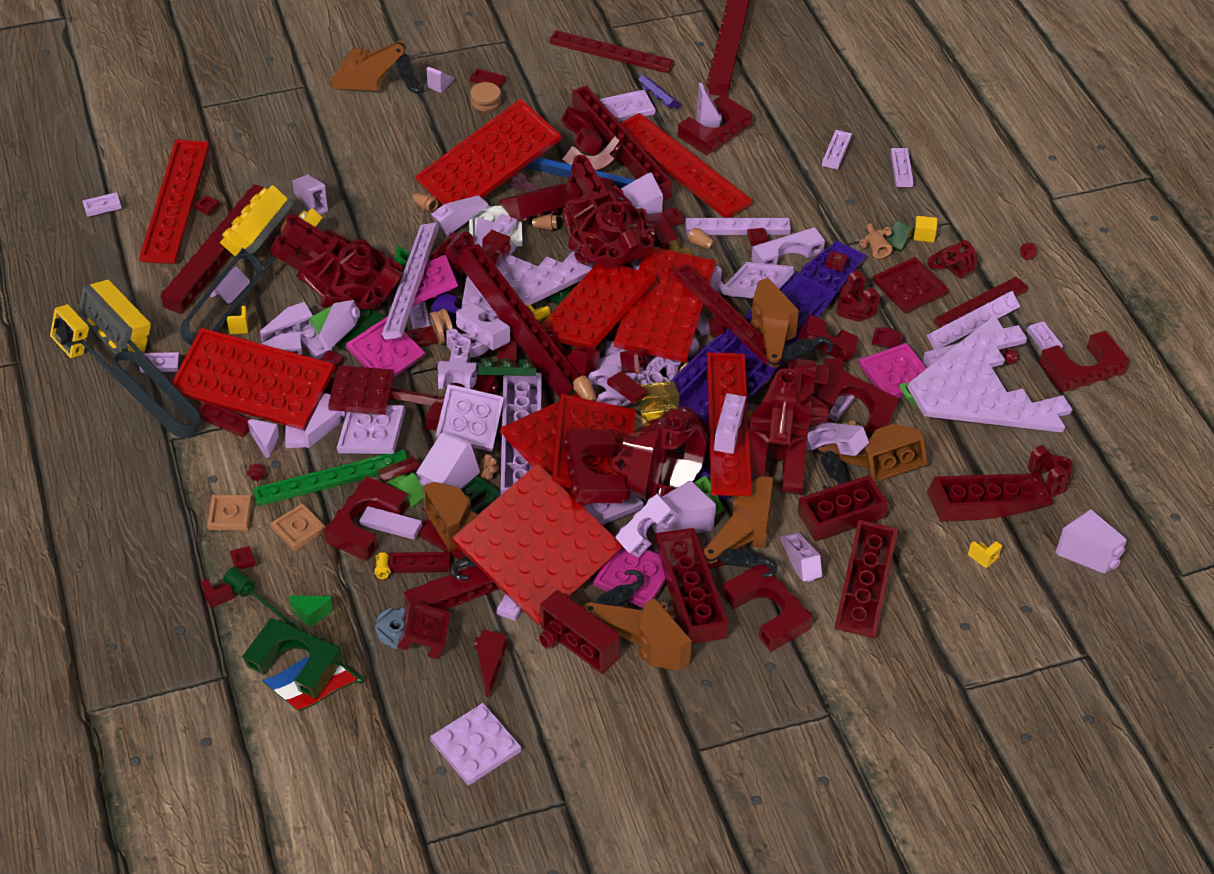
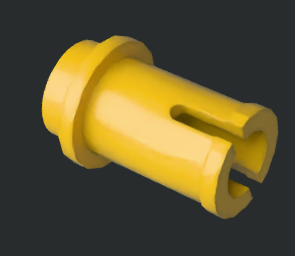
M378 553L376 555L374 573L379 579L388 578L391 572L388 566L389 555L387 553Z

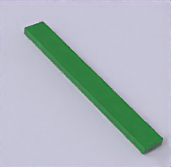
M403 449L395 451L394 454H384L254 487L253 493L257 506H262L364 480L367 476L370 478L379 476L377 470L405 460L407 455Z

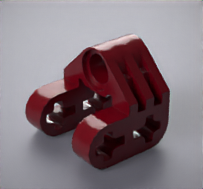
M465 231L458 234L454 239L444 240L432 252L430 260L439 258L440 254L442 256L446 255L455 279H460L465 272H463L457 261L464 248L473 245L474 239L472 234Z
M964 240L931 255L928 258L927 264L930 269L935 271L946 267L958 278H963L976 270L977 254L972 244ZM962 247H964L965 250L963 252H960L959 250ZM937 259H940V262H938V263L935 265L934 262H935Z
M855 270L848 276L847 283L841 290L836 313L840 317L857 322L872 318L877 312L880 294L875 288L871 287L864 291L866 277L860 270Z
M1044 445L1036 447L1030 454L1027 467L1029 472L1039 473L1040 475L1049 472L1045 487L1051 497L1066 492L1072 470V461L1064 456L1050 454Z

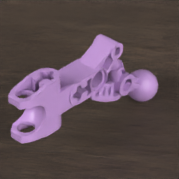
M448 329L446 331L447 347L451 351L449 361L438 362V389H445L451 383H460L465 388L472 389L476 383L478 365L477 363H470V360L473 357L482 355L490 348L468 333L460 334L456 329Z
M695 337L693 338L688 358L696 356L699 352V342ZM656 357L646 366L644 371L625 374L648 390V395L653 394L671 401L664 387L678 374V367L682 362ZM607 366L589 374L588 379H590L591 384L601 385L606 389L605 392L598 395V402L617 406H626L631 403V401L607 385V379L622 371L620 366ZM662 368L667 371V378L659 373Z

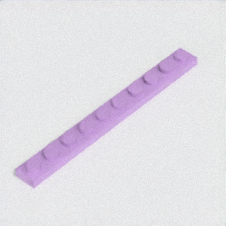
M437 222L420 225L382 332L384 339L402 337L439 229Z

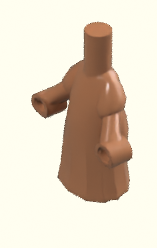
M867 224L866 228L869 234L865 236V239L859 241L861 248L867 247L869 242L873 257L881 259L888 256L892 252V246L883 235L889 236L892 234L890 227H886L883 230H875L873 224Z

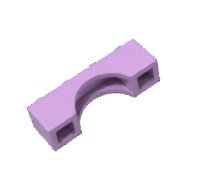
M814 227L753 246L752 261L754 263L777 265L778 259L788 253H797L810 258L824 250L825 240Z
M826 422L808 428L806 450H814L825 444L836 443L840 454L856 456L869 441L863 426Z

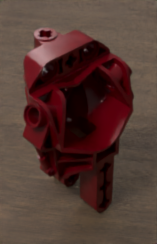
M583 154L576 155L571 166L572 175L569 176L566 185V193L570 201L566 202L562 213L569 235L567 246L575 252L576 260L586 266H590L591 262L605 267L615 268L649 255L655 238L654 225L647 224L646 210L632 205V202L623 194V190L619 189L616 185L605 188L588 157Z
M294 214L287 216L281 227L282 234L275 238L270 249L275 257L298 271L296 277L321 296V306L325 308L333 306L334 303L354 300L356 307L360 310L380 308L403 274V267L400 263L393 261L390 256L387 259L380 250L372 248L365 239L350 241L334 233L332 230L326 229L323 232Z
M796 358L791 369H781L775 374L765 398L751 414L748 422L751 482L764 476L766 460L778 462L783 460L781 492L801 495L808 428L826 423L829 413V407L811 394L814 392V388H827L829 367L816 365V361Z
M684 406L678 410L671 408L669 412L665 411L661 418L650 420L649 425L644 427L642 431L626 434L622 443V449L613 459L612 466L617 472L628 475L626 485L628 491L646 501L656 494L663 497L687 481L691 480L693 482L699 474L710 453L709 423L700 422L698 413H695L692 408ZM683 443L686 444L685 454L671 451L680 447Z

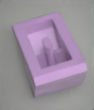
M427 67V83L430 89L442 93L455 79L453 76Z
M254 419L248 420L250 434L266 458L270 457L279 438L277 424Z

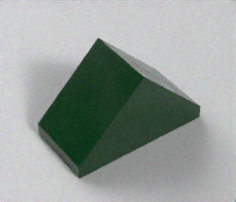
M895 221L892 234L889 235L887 242L892 246V249L902 252L914 236L915 229Z

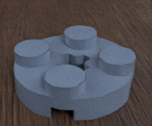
M400 608V610L387 609L376 620L375 629L378 639L394 649H397L399 637L404 631L405 621H402L404 608ZM392 625H401L399 629L395 630L392 628Z

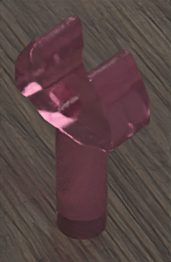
M522 173L514 174L513 180L510 183L517 190L523 187L530 191L541 189L527 182L525 175Z

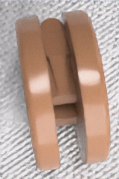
M482 82L472 87L470 92L471 105L476 110L488 112L500 106L501 91L497 85Z
M441 309L438 312L430 313L431 326L440 345L445 344L444 333L446 335L448 329H453L447 311Z

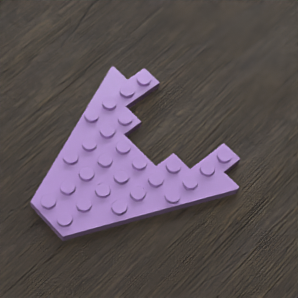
M501 214L493 223L479 217L473 245L479 243L482 247V240L491 229L508 235L517 225V219ZM510 242L511 250L509 254L505 255L501 262L495 266L527 306L581 281L596 263L591 262L590 266L583 265L576 260L575 252L572 251L563 263L546 257L539 266L511 256L515 251L516 244ZM467 276L462 308L474 303L485 310V319L494 321L497 318L500 319Z
M996 316L991 317L910 381L907 386L921 412L926 417L1063 432L1065 426L1059 417L1069 415L1072 411L1064 395L1032 403L1024 389L1010 392L1005 390L992 367L1003 365L1005 361L999 349L1025 344L1027 337L1019 325L1003 329Z

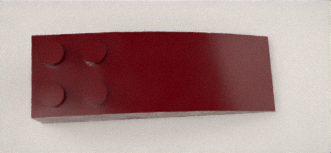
M1039 473L934 476L927 491L940 522L992 519L1028 512L1053 504V500Z
M858 520L834 629L875 639L898 532L897 528Z
M687 528L655 533L666 584L680 628L690 638L691 644L726 639L729 622L695 529Z

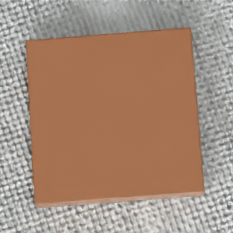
M212 495L207 522L208 530H248L252 495Z
M303 503L270 523L271 528L293 551H296L324 533L325 525Z

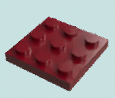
M916 257L874 275L872 279L904 313L948 293V288Z
M338 365L328 409L332 411L386 415L394 370Z

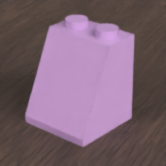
M648 173L621 188L623 194L632 202V205L636 208L645 209L647 216L662 213L663 194L652 173Z
M443 431L416 474L422 487L431 482H437L462 488L478 475L480 470L471 443Z
M689 480L663 496L680 515L666 529L657 523L651 525L655 533L694 528L696 534L709 532L714 529L716 504Z
M1090 509L1063 528L1055 553L1105 574L1110 569H1116L1121 563L1120 557L1125 551L1124 546L1127 539Z

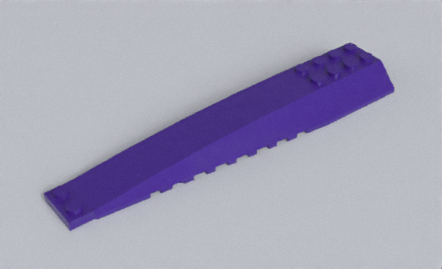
M835 241L828 249L823 250L802 267L799 273L796 272L791 280L784 283L779 290L798 309L797 335L795 338L786 341L785 346L798 341L801 324L810 314L817 318L821 315L847 282L848 276L865 261L866 254ZM830 251L848 255L843 271L825 267ZM752 309L749 311V314L744 317L750 324L752 320ZM727 328L723 335L720 334L705 346L664 387V390L677 410L683 406L692 408L695 413H698L700 422L709 423L708 383L706 378L707 352L745 354L747 403L769 381L780 366H766Z

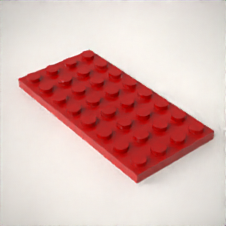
M519 99L414 177L431 196L436 198L441 206L474 196L483 198L559 142L562 137L522 99Z
M653 247L649 255L642 258L639 270L654 273L656 279L622 317L613 347L625 350L646 348L648 355L686 363L704 304L673 273L675 269L689 264L710 284L716 260Z
M201 328L172 384L184 397L201 402L206 401L222 408L305 431L336 367L333 363Z

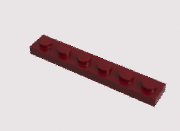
M1016 276L936 317L934 323L941 328L1013 291L1015 297H1018L1027 292L1028 286Z

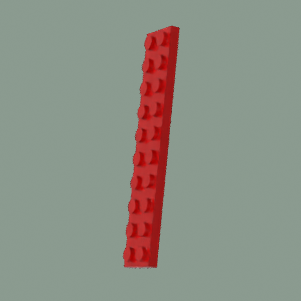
M641 113L621 122V125L661 169L722 217L729 218L751 205V198Z
M175 140L139 256L140 262L176 264L209 151V141Z
M707 352L711 495L751 496L745 354ZM726 393L746 397L741 426L738 429L733 454L714 450L715 434Z

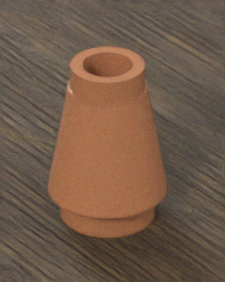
M416 193L413 196V202L426 212H434L438 207V201L434 196Z
M552 213L533 218V228L551 231L558 229V215Z
M692 228L687 237L690 243L707 248L708 250L714 244V240L700 228Z
M581 376L574 380L573 389L581 398L597 401L590 379L586 376Z

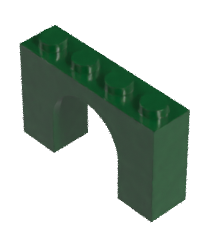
M272 617L242 656L248 668L265 675L281 653L297 648L309 652V659L294 682L299 692L314 699H317L344 660L341 648L338 645L324 642L317 635L311 636L299 627H291L284 620H276Z

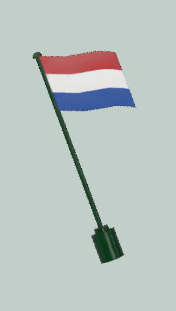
M237 566L230 568L225 573L223 582L226 585L229 584L238 595L245 597L252 594L291 627H298L254 591L255 581ZM306 657L281 673L262 680L264 684L294 709L300 711L317 704L339 689L356 682L361 684L364 678L363 676L359 677L345 664L341 663L317 699H314L299 692L294 682L309 657Z

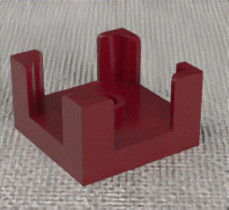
M411 600L403 613L402 621H405L404 631L399 637L397 648L408 650L411 643L414 642L430 647L431 649L427 656L437 659L445 647L450 612Z

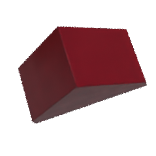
M646 348L620 352L622 371L640 373L648 365Z

